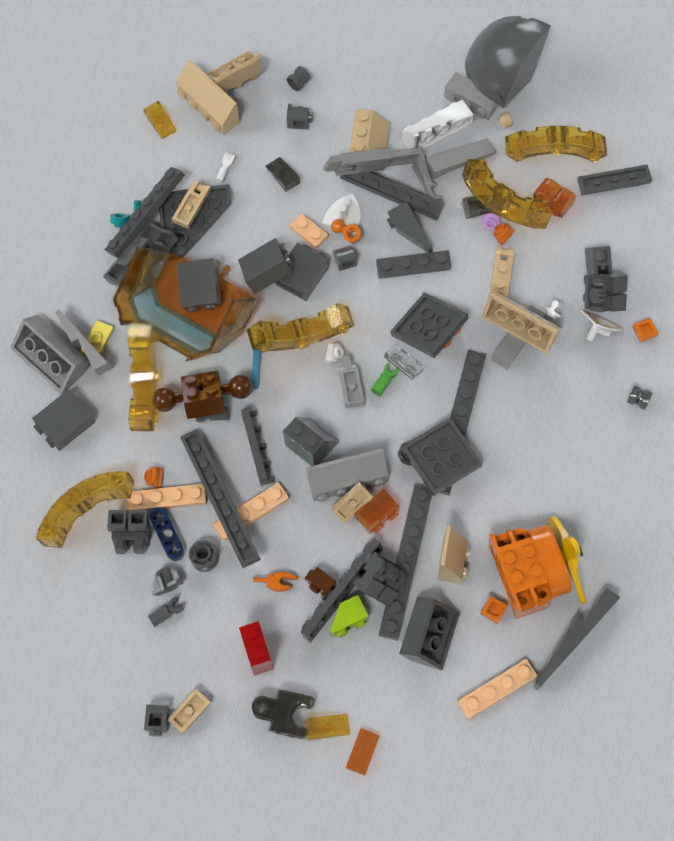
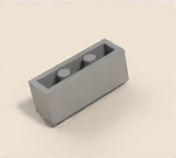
M458 72L454 73L445 86L444 97L450 102L463 100L468 108L479 118H485L489 121L499 105L484 96L474 86L471 79Z

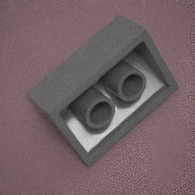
M417 597L399 654L413 662L443 670L460 613L435 598Z

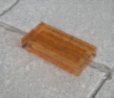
M360 728L345 768L365 776L380 735Z

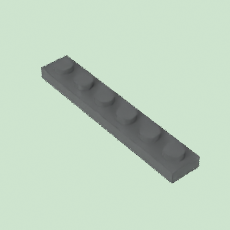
M170 167L164 173L161 180L153 187L149 195L143 199L137 210L131 214L125 225L120 228L116 236L110 240L104 250L109 255L118 259L183 179L185 174L179 169Z
M375 172L340 176L342 180L399 205L407 202L411 210L436 221L439 219L444 206L442 201Z
M374 538L371 543L369 542L365 545L363 553L359 558L354 559L349 571L340 577L338 585L328 592L324 603L320 604L315 609L313 617L303 624L301 634L308 642L311 643L338 609L339 604L355 587L353 584L358 577L362 578L366 570L364 567L366 564L363 561L368 553L374 554V552L380 554L383 551L382 545L378 540Z

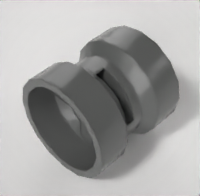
M298 66L294 70V74H290L286 81L293 90L299 91L303 87V83H307L311 77L306 69Z
M635 385L627 403L637 404L639 408L645 410L653 393L642 391L640 387Z

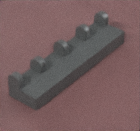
M249 408L241 409L260 486L274 483L275 478H267L265 468L270 467L271 463L270 461L263 462L260 450L266 449V444H258L255 433L262 431L261 426L253 427L251 420L252 417L258 415L257 411L249 412Z

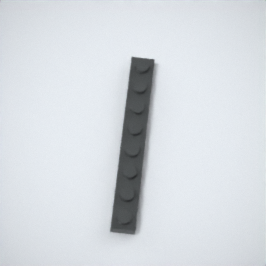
M468 350L450 416L464 438L486 354ZM452 485L440 493L450 496Z
M198 429L181 436V441L242 568L260 561V556Z
M414 485L396 564L405 572L406 580L398 588V595L390 607L385 606L379 637L396 641L399 639L432 494L427 487Z

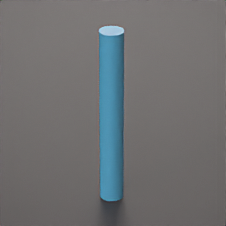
M256 334L254 338L251 375L253 389H258L262 344V335Z

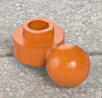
M336 219L331 224L332 231L337 234L343 233L344 239L349 243H357L362 238V230L355 224L345 226L344 221L341 219ZM353 232H356L355 237H351Z

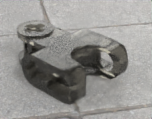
M278 690L276 699L265 696L255 698L252 703V712L257 719L270 722L269 732L304 740L308 738V730L297 725L293 721L292 716L297 709L313 708L316 700L312 696ZM264 703L267 710L264 709L263 713H260L257 706L260 707Z

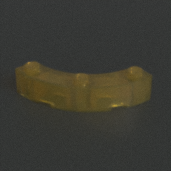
M542 126L535 127L536 131L527 132L522 130L505 137L506 156L516 162L546 154L574 155L591 162L598 161L607 156L606 137L592 130L588 132L581 131L580 127Z
M467 160L462 177L468 189L479 202L491 210L492 213L511 222L534 229H546L553 214L548 200L519 197L515 191L503 183H497L493 179L494 175L488 168L485 160Z
M336 303L318 312V317L309 320L304 317L287 322V325H279L278 322L259 321L248 328L247 333L252 349L265 353L295 348L305 349L311 344L327 340L338 334H345L349 331L348 329L355 325L348 306Z
M129 323L127 340L129 356H132L130 386L133 388V398H130L128 417L130 430L154 431V424L158 423V413L155 412L152 402L153 395L156 392V382H159V371H156L155 357L157 331H153L152 323Z
M116 471L99 474L79 482L66 491L51 506L40 524L36 539L44 547L62 548L67 534L72 528V523L79 516L84 515L95 507V504L104 500L131 499L134 479L129 472Z

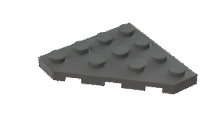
M229 184L211 186L210 195L204 201L189 229L172 222V217L188 189L171 192L159 207L160 224L162 229L172 231L178 240L170 251L163 252L165 260L183 258L230 206Z

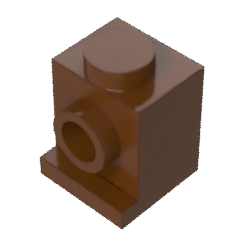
M318 567L314 571L310 570L305 577L309 584V589L315 594L321 593V599L324 601L327 599L328 592L337 586L336 580Z

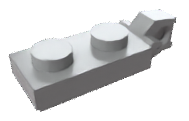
M350 355L342 356L344 367H339L345 407L362 406L365 403L358 367L351 364Z

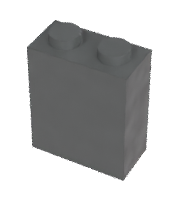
M277 238L238 259L245 282L254 294L293 272L290 266L292 260L286 254L288 250L283 242L279 243Z
M297 242L289 254L292 260L290 266L293 272L276 281L275 285L307 301L328 270L329 259L322 253H316L309 246L301 245Z
M212 258L177 263L181 308L187 310V312H198L200 308L214 310L217 309L216 306H222L218 261Z
M69 390L65 391L32 418L35 423L34 429L40 435L43 433L47 437L45 441L51 448L56 447L58 451H61L95 423L92 415Z

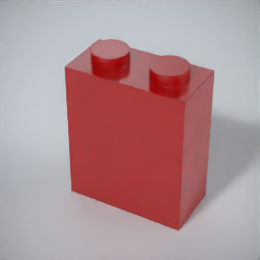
M259 621L239 627L254 676L273 670L274 668Z

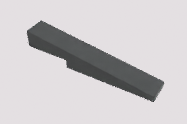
M606 588L586 621L580 617L577 618L533 688L536 690L540 689L615 605L620 596Z

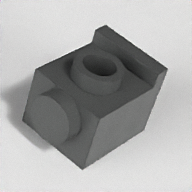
M288 103L287 128L308 129L309 123H312L313 112H309V108L303 106L292 107V104Z
M146 704L144 730L149 732V736L161 737L162 733H167V719L170 710L167 705ZM156 719H161L160 725H154Z

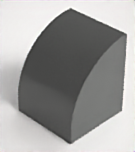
M351 245L332 251L339 271L357 266V258Z

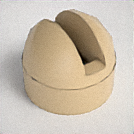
M508 112L502 114L498 119L499 125L503 128L513 125Z

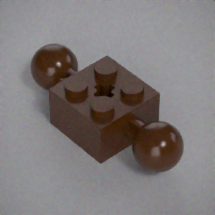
M218 370L182 376V392L175 393L170 388H160L154 393L152 402L154 407L161 412L171 411L176 406V403L184 402L187 419L225 413L223 395L231 394L234 398L245 399L251 394L253 384L247 376L236 375L230 380L229 384L221 385Z

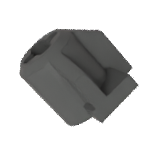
M168 567L158 570L152 583L154 588L151 591L152 595L160 596L184 584L179 572Z

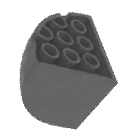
M521 16L503 17L490 23L475 38L469 48L465 59L467 77L471 79L474 86L484 96L504 108L532 80L551 25L534 18H521Z

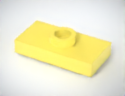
M96 320L89 333L87 341L100 355L111 337L114 327ZM81 348L80 352L86 356L83 348Z

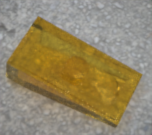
M159 101L143 109V113L161 139L177 131Z
M347 714L312 717L304 720L307 741L350 735Z

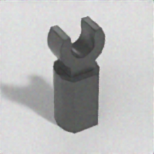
M225 407V413L198 417L196 421L201 423L207 419L210 421L229 420V407Z
M177 597L172 598L169 601V605H164L148 615L154 627L172 617L173 613L178 614L184 610L183 606L179 608L173 607L179 601Z

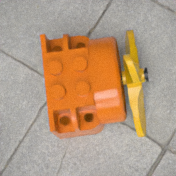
M556 516L549 517V526L544 524L529 530L523 528L506 530V533L494 536V533L489 534L488 546L516 619L545 610L549 607L553 598L570 593L572 591L570 575L574 581L581 604L587 603L578 567V557L583 556L582 549L576 539L568 535Z

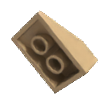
M451 526L446 527L437 580L461 584L462 578L466 579L468 567H465L464 563L465 559L469 560L471 548L467 547L468 541Z

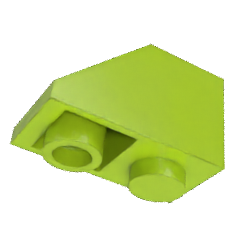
M358 595L339 604L330 629L332 638L335 636L337 638L343 637L349 633L348 630L354 627L356 629L362 628L369 621V616Z

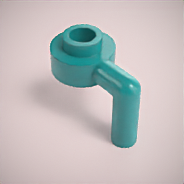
M134 200V211L141 205V200ZM123 213L111 214L110 223L114 224V227L121 228L131 215Z

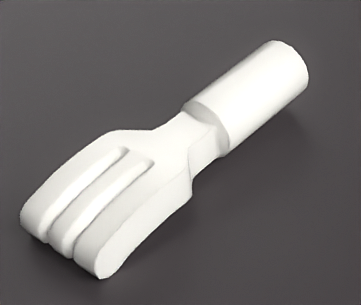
M225 152L222 158L223 166L217 175L216 182H223L227 169L232 166L236 154Z

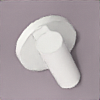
M554 300L551 307H545L548 310L546 314L552 318L562 317L559 313L564 308L562 302Z
M328 344L325 357L326 363L340 362L342 360L344 350L340 344Z

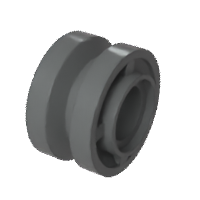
M198 541L189 550V559L193 567L200 572L211 571L218 564V553L215 546L209 541ZM202 554H208L206 558L200 559Z

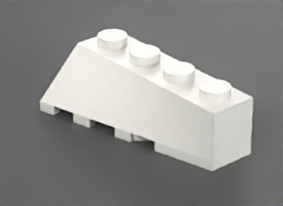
M463 100L453 102L447 108L436 111L428 118H422L418 123L407 126L402 131V142L407 149L421 147L423 151L471 126L474 114Z

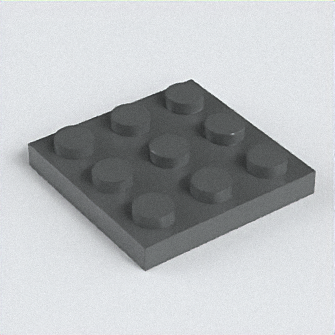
M424 292L390 333L392 337L435 358L469 317L467 313Z
M448 418L401 447V450L433 496L483 466V463L451 418Z

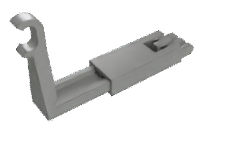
M421 147L394 151L383 148L341 153L340 155L330 156L323 167L325 172L335 171L336 176L382 171L385 167L413 164L412 168L422 184L426 195L439 201L442 198L440 195L435 196L432 190L437 184L431 181Z

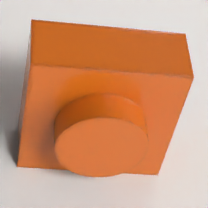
M651 318L638 322L632 327L641 343L655 338L659 334Z
M490 596L480 615L498 624L508 605Z

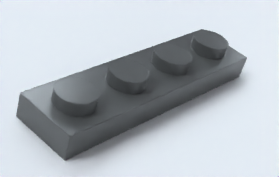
M648 164L578 176L577 178L581 196L651 184L652 182Z
M448 250L376 259L378 279L451 270Z

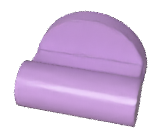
M495 213L483 214V227L490 231L494 230L500 224L501 216Z

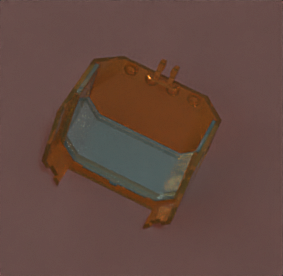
M137 247L113 297L114 305L119 313L120 325H131L187 357L185 362L199 360L220 353L240 335H243L259 301L248 292L224 280L230 271V266L226 264L219 275L222 306H216L217 309L214 310L200 308L198 312H187V310L181 308L177 263L190 261L165 250ZM216 259V261H218V268H219L221 262Z

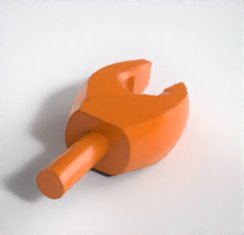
M279 571L268 574L267 578L253 577V582L267 583L266 587L270 590L285 592L292 587L282 585L280 581L282 579L297 580L298 577L288 572Z

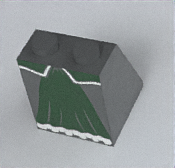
M295 417L283 430L285 447L308 466L320 464L339 443L336 438L311 418Z

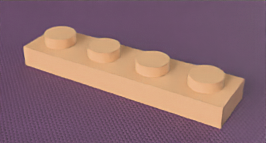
M277 482L237 508V511L246 528L288 501L289 497ZM220 520L213 524V527L223 542L228 540V537Z
M202 484L127 492L128 512L129 510L147 509L151 511L155 508L169 509L206 504V491Z
M525 659L458 700L457 703L469 720L534 680L538 675L528 660Z

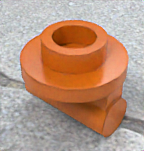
M499 224L495 227L493 236L503 246L513 235L514 230L508 224Z
M151 466L145 471L144 480L149 486L162 488L163 468Z

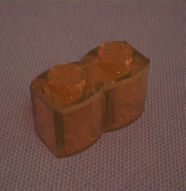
M545 178L533 194V200L537 206L547 208L553 216L563 218L576 199V196L571 191L561 187L550 178Z
M383 489L356 511L354 517L369 535L373 532L376 534L384 527V522L388 519L392 521L399 515L400 506Z

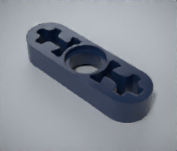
M155 508L150 513L152 525L167 557L171 561H179L184 557L183 546L167 512L162 508ZM157 514L163 516L162 520L165 525L161 526L158 520H154ZM171 530L173 534L170 539H163L162 532ZM171 543L174 544L177 550L180 549L177 556L170 554L172 553Z

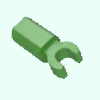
M389 363L385 365L384 373L379 376L371 388L372 393L379 397L387 389L391 379L398 375V368L394 372L388 371L390 368Z

